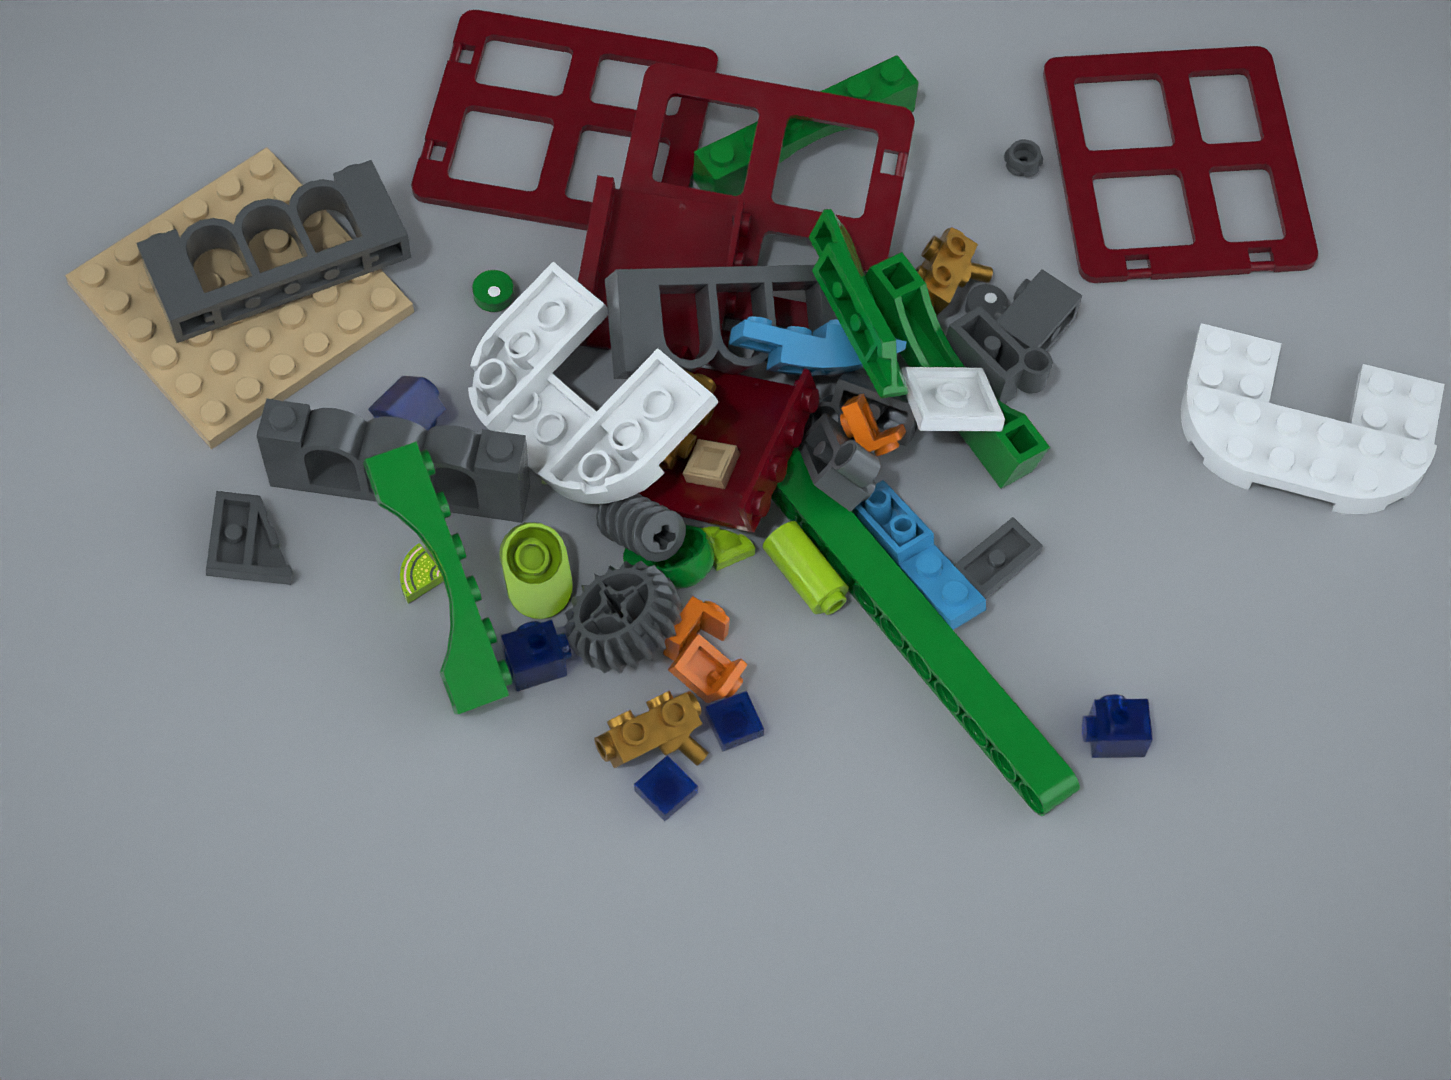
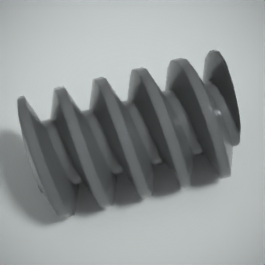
M639 493L617 502L599 504L597 509V526L602 535L642 556L646 560L654 562L667 560L676 554L683 544L686 535V525L683 518L677 512L669 510L667 507L661 506Z

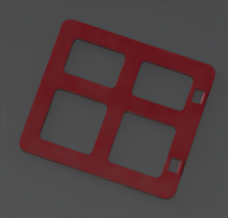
M469 10L462 14L457 26L449 60H447L426 131L421 156L418 159L412 179L413 196L422 203L587 231L592 202L571 199L566 196L581 135L585 131H595L631 137L636 115L635 109L591 101L600 63L603 60H614L644 66L665 63L716 73L718 57L713 50L706 47L489 11ZM490 41H500L570 53L572 59L563 92L558 96L476 82L486 44ZM462 50L474 51L471 64L458 62ZM681 97L678 112L675 115H665L660 143H665L670 148L662 183L690 188L694 171V151L699 149L709 102ZM476 111L547 123L553 126L539 183L535 190L524 191L449 177L467 113ZM434 146L446 148L442 161L430 159Z
M1261 46L1063 56L1053 57L1045 63L1043 79L1078 270L1084 280L1090 283H1109L1143 278L1158 280L1239 275L1257 271H1304L1314 266L1318 258L1317 243L1273 57L1266 48ZM1222 75L1245 76L1248 80L1261 140L1216 144L1204 142L1200 132L1189 78ZM1151 79L1160 83L1173 145L1095 151L1086 147L1074 85L1080 83ZM1259 169L1267 171L1270 176L1284 238L1244 242L1226 241L1222 234L1210 173ZM1157 175H1176L1179 177L1193 244L1128 249H1109L1105 246L1093 180ZM1269 252L1271 261L1251 262L1249 253ZM1147 260L1148 268L1127 269L1126 261Z
M655 63L648 67L644 73L620 189L737 207L738 197L744 198L745 212L751 213V223L748 238L740 236L738 251L745 252L743 266H758L763 239L766 235L776 234L810 241L808 237L822 214L819 211L777 204L772 200L788 121L797 118L873 132L878 136V143L864 213L859 218L836 215L850 234L864 273L867 274L871 266L889 257L915 119L912 112L902 106L671 64ZM672 97H682L748 109L758 113L759 118L744 190L740 195L733 196L657 182L653 179L667 106ZM884 152L898 155L894 175L881 173ZM738 292L734 316H726L727 319L743 321L753 316L750 292ZM773 296L776 327L787 329L789 326H799L809 329L806 302Z

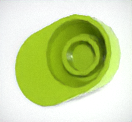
M524 522L513 527L504 536L499 547V560L502 565L508 598L514 608L527 617L533 619L552 617L567 605L573 588L567 550L562 537L553 528L539 522Z

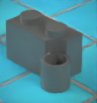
M980 305L949 325L946 338L956 355L966 368H983L995 397L1004 404L1015 398L1017 389L1032 394L1038 393L1045 388L1053 364L1051 355L1038 347L1024 349Z
M856 371L845 372L838 379L834 394L823 397L819 401L817 410L810 414V423L813 425L822 416L821 406H830L837 412L838 423L841 424L840 414H843L841 407L848 399L864 393L880 432L904 424L906 433L898 441L900 445L906 446L910 442L918 426L906 395L880 398L869 376Z
M824 413L803 435L798 449L814 486L851 512L860 502L867 500L874 492L876 487L874 479L880 471L881 462L858 444L854 437L848 438L842 425Z

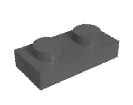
M1012 517L954 566L987 599L1040 555L1043 545Z

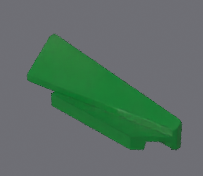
M824 209L808 237L819 256L812 272L880 398L907 395L909 391L897 361L896 339L876 305L852 238L832 209Z

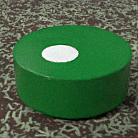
M484 271L473 282V298L476 305L482 310L488 312L502 311L510 306L514 299L513 281L509 275L502 271Z

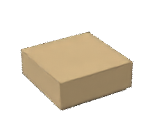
M698 439L683 471V476L686 482L725 489L738 461L740 452L735 445Z

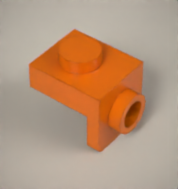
M864 393L848 399L841 407L843 414H840V421L848 438L854 437L858 444L869 452L874 451L876 456L886 454L899 447L898 441L906 433L904 424L880 432Z
M692 596L680 613L682 621L675 625L676 636L665 639L666 649H664L663 655L675 660L691 636L698 634L700 630L724 641L728 635L730 618L716 603L711 601L702 602Z
M698 633L691 636L668 668V671L703 701L710 703L722 698L727 700L737 692L743 683L740 675L748 664L741 658L731 662Z

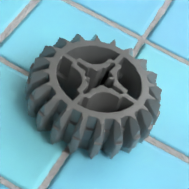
M625 561L620 569H615L610 565L607 573L602 576L594 573L595 580L590 585H581L583 593L580 596L571 598L573 608L565 612L567 623L564 629L571 643L570 647L577 656H580L585 664L591 668L596 667L603 673L614 669L620 674L627 665L637 670L641 660L647 658L653 661V652L657 649H666V638L676 636L675 625L682 621L679 610L683 607L680 597L675 591L676 587L670 578H666L663 572L657 569L655 565L649 567L642 561L635 565Z

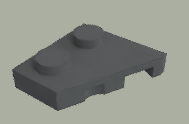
M216 491L206 576L291 585L292 570L290 565H287L279 548V539L274 527L269 524L267 511L261 497L258 495Z

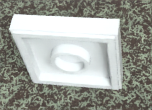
M902 367L901 372L909 391L906 397L920 431H1002L1005 418L983 368Z

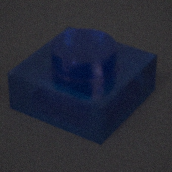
M747 691L705 706V715L722 752L764 736V727Z
M667 755L634 783V791L666 821L698 793V785Z

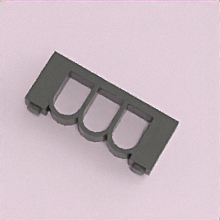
M372 160L360 164H352L343 170L333 173L334 181L320 179L302 185L291 196L289 205L275 199L257 200L243 207L237 214L234 224L223 219H204L189 226L181 237L177 230L174 229L166 233L154 234L146 240L137 242L143 266L176 343L411 258L408 234ZM317 211H337L343 214L350 222L357 238L316 253L303 227V223L310 215ZM278 229L289 233L296 241L303 258L260 273L248 247L249 242L256 234L264 230ZM221 248L234 252L240 258L248 278L204 293L193 268L195 261L201 254L212 249Z
M815 265L616 269L605 278L614 379H628L657 348L683 370L691 373L708 362L722 373L734 375L747 372L763 361L767 363L769 355L767 353L754 350L751 358H743L731 353L724 345L720 331L717 293L750 292L753 316L767 318L772 321V326L776 327L773 291L805 290L808 326L812 331V335L814 330L830 320L837 319L812 272ZM695 293L700 340L699 353L696 359H681L674 355L667 347L663 333L660 294ZM844 373L828 375V377H841Z
M266 398L256 437L271 487L377 502L363 465L364 460L417 441L420 451L427 449L431 456L436 474L429 476L435 493L443 491L451 513L523 523L530 489L526 435L482 429L480 434L469 428L455 425L436 426L427 431L421 425L403 418L382 416L372 418L367 422L356 414L337 408L311 410L309 404Z

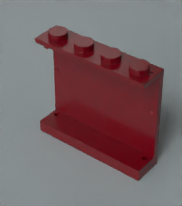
M597 175L578 282L607 307L605 278L616 269L743 266L745 252L738 251L740 236L748 238L751 213L745 212V201L742 197H738L737 207L616 189L613 177ZM738 292L717 293L720 331L723 343L728 350L731 331L724 330L726 316H734ZM695 293L660 294L663 333L667 347L671 350L673 344L689 346L694 359H696L699 353L700 340ZM608 316L580 346L611 350Z
M673 344L670 351L681 359L694 360L689 346ZM701 367L693 372V374H703L712 379L717 386L713 395L719 402L715 407L713 415L707 425L701 424L695 430L693 435L696 436V441L686 459L681 457L672 470L669 468L663 470L665 473L647 489L639 492V494L649 498L651 501L657 502L661 506L667 507L669 510L677 512L681 517L754 533L761 517L764 518L769 511L771 496L777 484L785 478L787 462L794 448H797L802 442L804 426L810 414L817 410L820 400L819 390L816 388L811 372L808 369H803L799 380H796L794 385L738 374L722 373L718 370ZM698 439L737 446L740 456L725 489L686 482L683 471Z

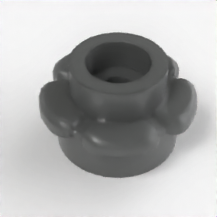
M1022 139L1014 142L1004 155V160L1007 162L1006 168L1014 175L1033 176L1038 173L1039 166L1043 164L1041 150L1031 140Z

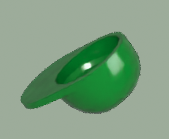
M686 525V535L682 546L676 554L667 560L659 562L649 561L625 548L623 561H627L631 565H635L640 561L649 567L655 565L657 569L663 572L666 578H670L676 589H684L695 586L711 571L714 565V548L707 534L701 528Z

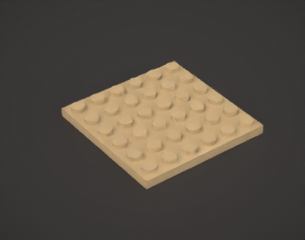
M268 147L65 275L68 285L211 450L262 416L266 398L286 400L414 313L413 303L379 269L176 343L143 266L136 243L146 240L154 234L166 233L174 229L177 230L181 237L189 226L204 219L217 218L234 224L237 214L243 207L257 200L275 199L289 205L291 196L302 184ZM326 210L313 213L303 223V227L316 253L353 240ZM264 230L256 234L249 242L248 247L260 273L303 258L296 241L289 233L283 230ZM217 248L206 251L198 257L193 267L204 293L248 278L240 258L228 249Z

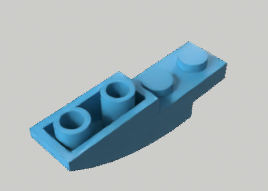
M757 316L748 317L747 320L745 319L731 328L729 344L769 354L766 368L768 371L801 375L803 369H808L811 375L815 376L840 374L864 368L838 319L830 320L828 323L813 331V335L812 331L808 328L789 326L787 329L772 326L771 320ZM896 339V351L898 354L906 349V341Z
M884 480L878 482L872 495L867 500L860 502L852 510L854 515L953 630L986 611V599L934 544V533Z

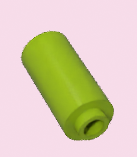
M790 521L781 525L766 538L762 546L763 550L814 614L825 613L826 615H831L845 604L847 600L845 595L849 589L847 584L796 521Z

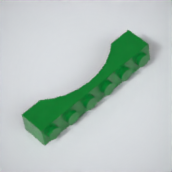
M895 55L820 92L902 106L914 112L919 82L900 57ZM797 118L790 119L786 126L779 163L821 138L850 128ZM758 121L694 151L693 180L700 190L738 196L743 192Z
M903 252L871 266L865 276L876 305L895 339L906 341V349L900 352V355L908 366L966 368L952 349L939 324L925 281ZM997 399L1005 418L1002 431L958 432L1000 489L1033 472L1050 449V446L1024 413L1010 408Z
M416 441L365 459L363 465L378 506L398 517L417 534L432 554L443 577L449 600L450 631L447 652L439 673L454 714H461L509 696L506 686L513 684L505 660L497 661L491 644L497 642V637L489 617L481 619L475 602L482 600L481 593L474 576L466 577L460 560L467 558L459 534L451 535L445 518L451 516V512L443 491L435 493L429 476L435 475L436 472L428 450L420 451Z

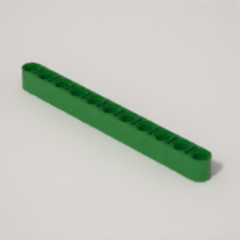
M794 448L787 462L785 478L777 484L771 496L772 501L789 521H796L847 584L850 594L1035 813L1044 816L1079 791L1078 779L1069 765L854 513L848 511L814 486L799 449Z

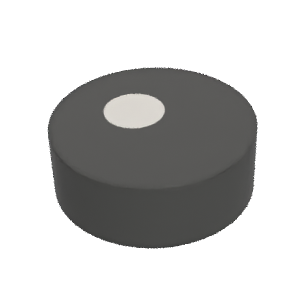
M978 285L968 293L965 305L966 314L980 305L993 318L1001 306L1007 308V297L1000 288L994 285Z

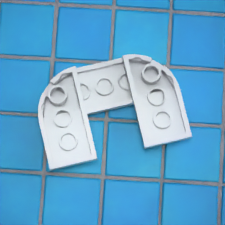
M552 262L492 324L479 342L470 367L474 370L473 387H468L471 405L480 421L489 430L526 435L529 468L558 494L570 500L586 504L617 502L644 491L665 473L659 467V464L719 401L708 389L657 348L596 412L557 378L553 372L608 316V309L603 302L556 263Z
M1200 324L1182 398L1181 422L1188 444H1194L1204 457L1203 464L1211 472L1223 480L1249 490L1252 482L1332 502V512L1342 514H1369L1382 511L1387 505L1401 498H1407L1416 489L1436 452L1437 445H1434L1445 384L1363 364L1358 374L1350 420L1347 423L1269 403L1282 343Z

